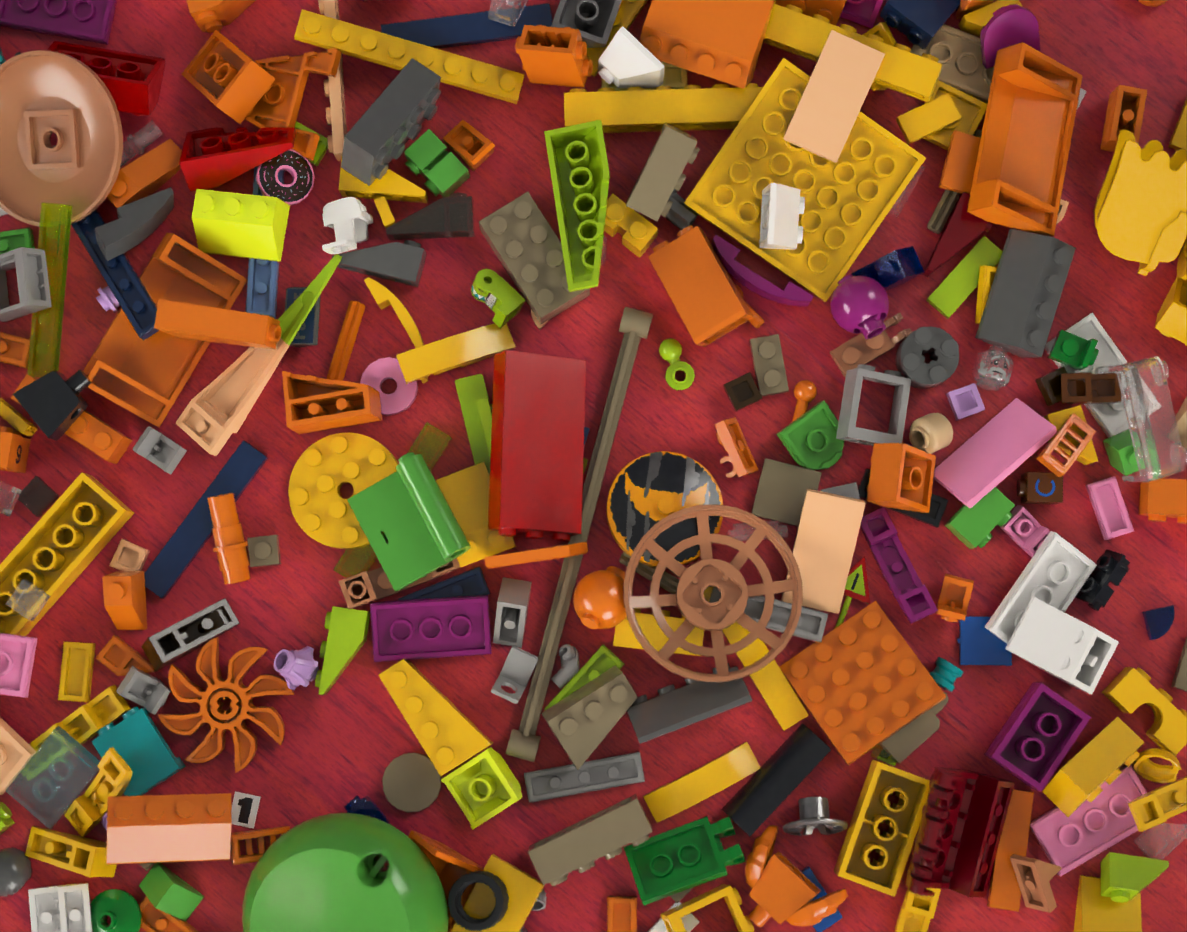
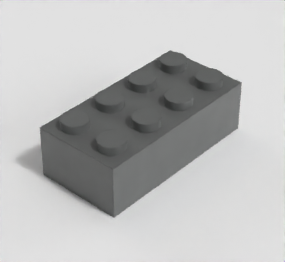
M412 58L344 136L341 168L368 186L376 178L380 180L387 172L390 161L393 158L397 160L401 156L406 142L409 139L414 140L422 128V123L425 120L430 121L437 112L438 106L436 101L441 94V90H439L441 77Z

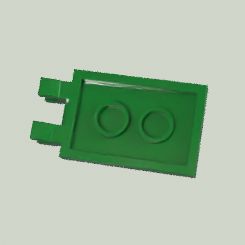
M704 817L650 837L649 840L635 847L632 844L624 847L643 905L728 875L725 866L746 862L739 844L724 850L720 838L736 834L730 817L723 818L713 824H710L708 818Z

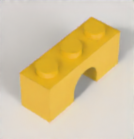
M1125 667L1102 693L1123 713L1132 714L1140 705L1148 704L1154 712L1155 719L1153 725L1145 734L1161 749L1169 751L1176 756L1187 744V711L1182 708L1178 710L1171 703L1173 698L1162 688L1157 690L1149 682L1151 677L1139 667L1136 669L1134 667Z

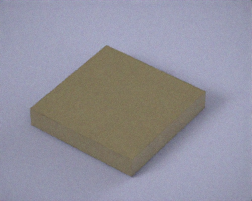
M765 458L751 513L757 517L798 527L807 488L818 490L822 472Z

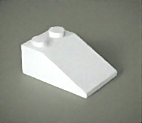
M770 183L762 190L759 248L797 249V243L802 244L803 226H798L799 214H804L805 197L800 196V189L778 183Z

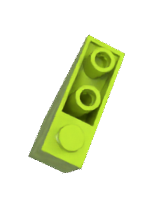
M332 606V612L327 611L325 629H329L327 641H322L320 648V658H324L323 668L317 671L315 687L319 688L318 694L325 695L330 691L366 642L371 615L369 611Z

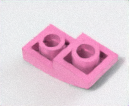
M1017 505L1011 512L1013 514L1012 517L1000 528L1030 557H1033L1050 530L1041 526L1024 506Z

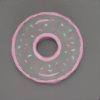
M289 149L257 166L256 181L262 195L277 197L290 206L303 201L313 188L315 178L312 165L307 158L293 149ZM281 170L288 171L292 175V183L287 185L281 183L277 176L278 172Z

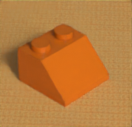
M874 443L871 456L870 478L867 486V501L887 508L929 513L936 456L905 443Z

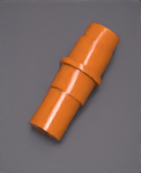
M234 493L208 497L215 542L213 552H217L224 584L238 583L251 579L246 550L248 540H244Z

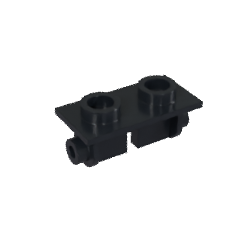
M1107 549L1098 559L1096 568L1075 598L1089 603L1088 606L1096 611L1104 608L1114 593V590L1108 586V583L1111 582L1113 585L1118 586L1129 571L1128 565L1130 562L1125 559L1126 556Z

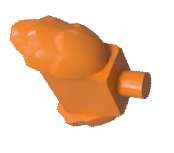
M769 825L762 835L755 839L752 852L748 854L746 859L745 876L747 884L752 888L749 895L758 904L748 915L749 918L761 928L771 917L779 924L786 920L790 925L807 927L816 925L823 918L836 913L838 906L848 897L846 889L834 891L809 902L821 890L780 852L772 856L778 826Z

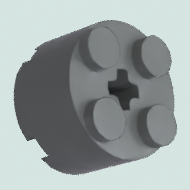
M920 327L909 334L899 345L895 356L898 371L902 373L901 377L911 379L912 387L918 389L933 388L942 384L955 372L959 363V345L949 333L940 328ZM925 353L930 354V359L932 360L928 364L924 362L925 357L923 355Z

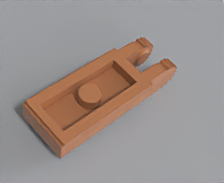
M898 313L884 321L886 329L901 322L903 316L901 313ZM910 328L904 329L891 339L885 330L871 339H865L861 333L830 351V355L843 376L846 377L847 370L855 369L859 364L866 365L893 349L895 344L904 340L912 331Z

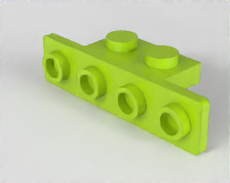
M482 374L457 379L455 380V385L474 463L476 465L485 462L490 475L492 404L489 402L484 377Z

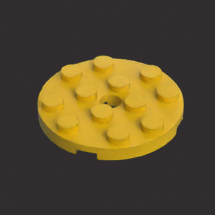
M337 433L316 441L299 457L289 481V504L296 522L308 536L329 547L356 549L369 545L370 543L349 502L339 495L340 488L343 483H351L354 488L352 496L358 494L397 471L396 466L399 464L396 458L378 441L358 433Z

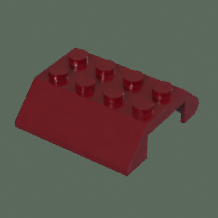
M935 767L930 779L927 801L922 809L923 816L919 832L915 837L912 859L907 867L908 874L905 885L910 892L922 896H934L935 892L926 888L951 889L967 897L986 896L1015 782L970 770Z

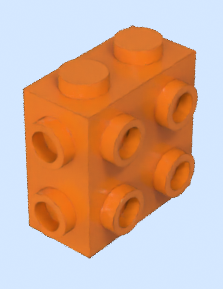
M524 25L521 36H518L516 39V53L521 58L523 70L526 71L530 83L585 87L587 77H590L593 71V61L589 59L587 44L583 41L579 29Z

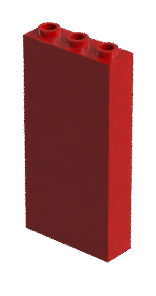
M504 350L494 355L488 530L498 531L499 536H516V532L526 533V538L542 539L544 535H553L554 541H570V536L581 534L586 360Z

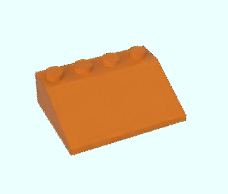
M652 0L639 42L659 61L744 89L753 79L775 0Z

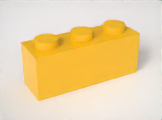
M641 608L634 609L642 633L657 651H660L669 638L665 636L658 626L653 612L652 615L641 613ZM661 610L666 622L675 632L684 622L685 618L683 615L681 618L670 617V611ZM626 617L615 626L613 646L643 649L634 636ZM694 627L685 640L703 647L704 630ZM680 647L674 652L677 654L701 656L685 651Z

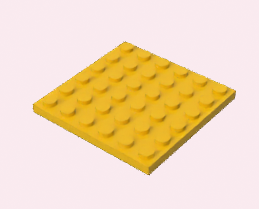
M783 58L683 204L822 301L827 302L838 286V282L850 269L926 157L862 112H859L836 163L783 140L810 79L808 74ZM770 183H778L800 189V196L805 197L804 214H799L798 226H803L802 244L797 243V249L759 248L762 190Z

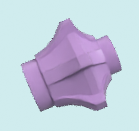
M307 646L300 650L290 651L282 649L276 655L273 664L274 670L285 678L289 689L294 691L299 685L307 687L309 681H313L316 678L319 668L318 662L313 658L314 648Z

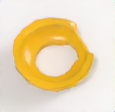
M1146 749L1140 752L1141 756L1134 762V770L1137 774L1156 783L1174 782L1179 770H1181L1177 757L1164 749ZM1160 757L1168 760L1173 765H1159L1153 763L1149 758Z

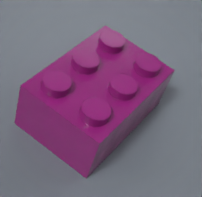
M1033 682L984 755L1032 789L1042 792L1091 717L1043 683Z

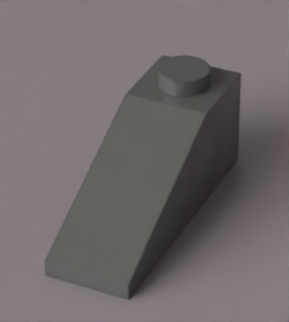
M404 240V244L392 242L338 254L342 256V259L337 268L418 287L427 254L424 248H421L420 243Z

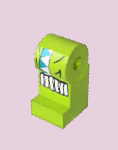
M482 269L476 274L471 286V294L476 300L484 302L495 313L492 321L501 328L520 312L525 299L495 271Z

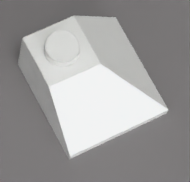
M623 26L618 30L598 59V69L600 70L598 73L609 85L613 83L618 88H656L663 84L665 66Z

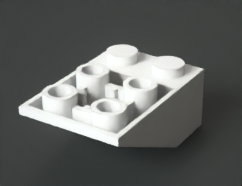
M1032 597L1005 649L1070 686L1092 695L1119 642L1098 629Z

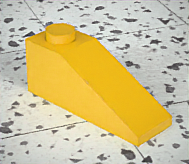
M340 168L339 192L342 197L377 199L385 196L386 200L428 203V196L424 189L390 169L387 170L380 180L376 178L368 186L343 168Z
M37 826L31 827L25 856L87 877H114L117 864L106 865V842Z

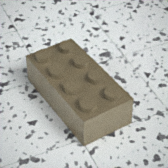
M529 192L524 193L479 221L481 233L540 324L549 321L590 295V288L569 292L561 242Z
M635 794L530 845L528 854L542 884L550 883L553 887L566 881L568 873L576 869L579 873H582L594 867L595 860L603 856L608 860L621 854L622 847L631 842L633 847L650 839L648 834L652 833L653 830Z

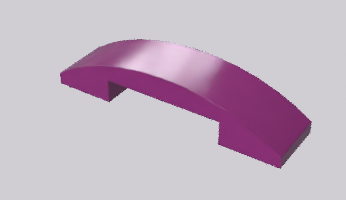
M715 235L711 245L724 267L743 286L777 303L808 307L814 297L813 295L790 281L784 290L778 288L736 261L740 249L718 235Z
M885 507L863 516L860 527L890 590L909 622L912 624L938 612L925 584L923 585L906 554L897 536L898 532Z

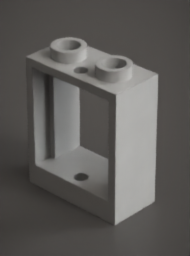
M20 247L1 254L0 321L7 322L52 307L45 250ZM16 268L20 303L9 306L6 271Z
M859 364L855 369L847 370L836 439L874 446V443H902L911 379L901 377L902 373L898 371L885 370L884 373L876 372L874 366ZM863 380L895 386L888 433L856 427Z

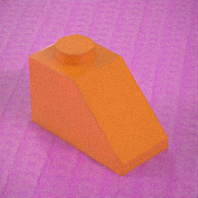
M116 571L102 576L104 607L117 630H146L147 611L144 571Z

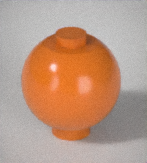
M609 566L606 570L591 572L579 581L574 591L573 604L583 625L590 629H609L615 627L627 617L624 606V580L626 574L624 571L617 567Z

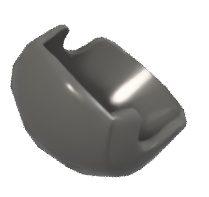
M14 847L0 850V897H7L21 890L32 875L31 861L25 856L23 851Z

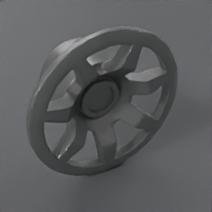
M806 797L799 800L800 820L785 824L783 831L792 835H801L800 832L803 830V836L812 835L814 828H818L821 834L830 835L847 829L848 823L842 820L830 819L828 798Z

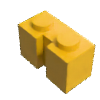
M612 193L607 200L604 231L612 237L617 232L623 236L622 245L640 258L657 237L658 228L638 212L627 207L625 202Z

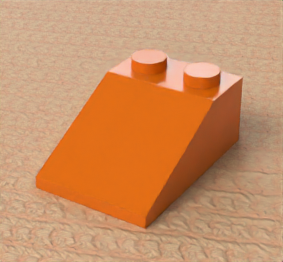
M256 0L186 1L189 12L200 30L213 33L215 30L220 31L223 26L232 23Z
M217 30L214 31L182 73L208 100L239 124L252 113L253 107L270 90L271 84L275 81L271 74Z

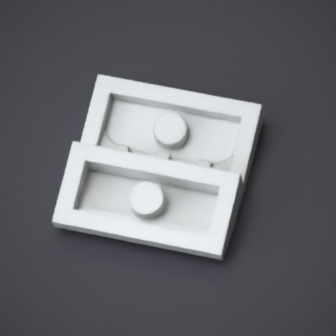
M89 883L38 887L28 890L32 932H93Z

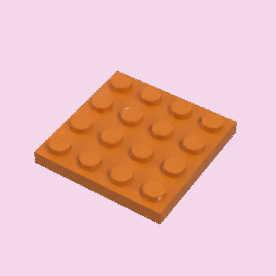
M876 601L823 636L821 643H813L779 667L848 766L946 698L944 692Z

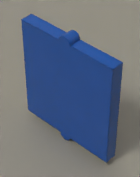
M966 616L965 621L959 620V638L956 640L959 643V665L1012 666V653L1005 649L1007 644L985 628L991 617Z

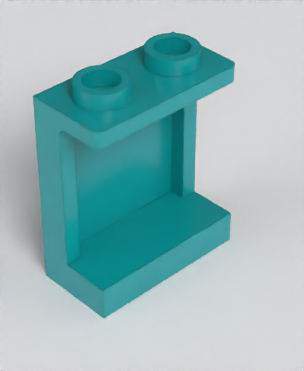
M138 706L122 715L124 720L114 726L113 723H109L98 730L99 736L91 741L101 758H103L108 749L114 747L132 769V778L124 792L125 796H142L186 767L180 757L176 758L150 718V713L145 708L139 710Z

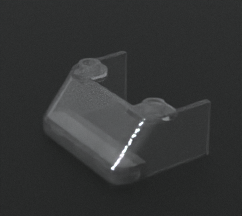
M1152 356L1097 368L1099 374L1116 372L1139 470V472L1127 476L1122 475L1123 481L1150 482L1184 471L1187 464V451L1182 447L1167 383V377L1169 376L1167 363L1164 360L1161 361L1158 356Z

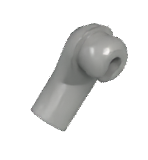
M570 644L560 647L561 669L551 678L560 689L580 669L579 653Z

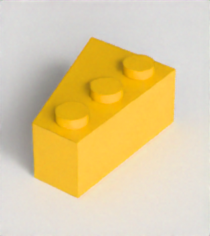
M1116 717L1059 770L1042 792L1069 817L1086 800L1091 803L1103 791L1100 788L1103 783L1107 782L1110 785L1121 775L1122 772L1119 768L1123 764L1129 767L1141 756L1137 750L1144 744V741L1119 717Z

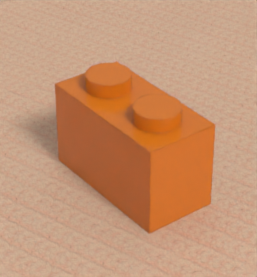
M1118 85L1109 95L1100 150L1114 152L1120 130L1123 129L1131 131L1135 136V142L1139 144L1147 96L1146 89Z

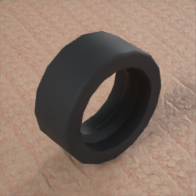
M475 871L461 876L454 882L449 892L448 907L451 916L458 925L467 930L481 931L494 926L504 917L508 909L509 896L506 886L499 877L487 871ZM476 882L488 885L496 898L492 913L482 919H475L467 915L461 904L465 888Z

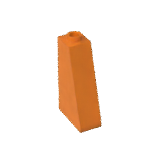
M163 299L158 300L154 328L178 338L276 350V344L281 337L280 321L267 315Z

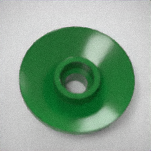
M121 889L106 890L98 894L91 902L93 932L140 931L142 923L141 910L135 898L128 892ZM107 916L111 918L110 925L107 922Z

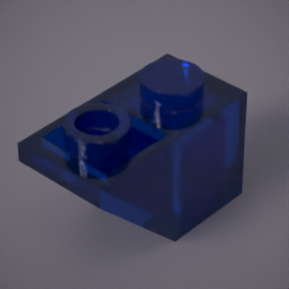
M911 246L894 250L851 275L871 277L878 281L887 291L925 272L914 247Z

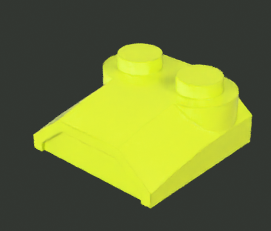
M491 747L441 779L470 822L472 830L523 797L520 784L501 754Z

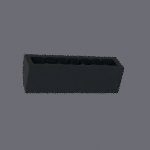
M802 723L722 810L748 836H751L832 749Z

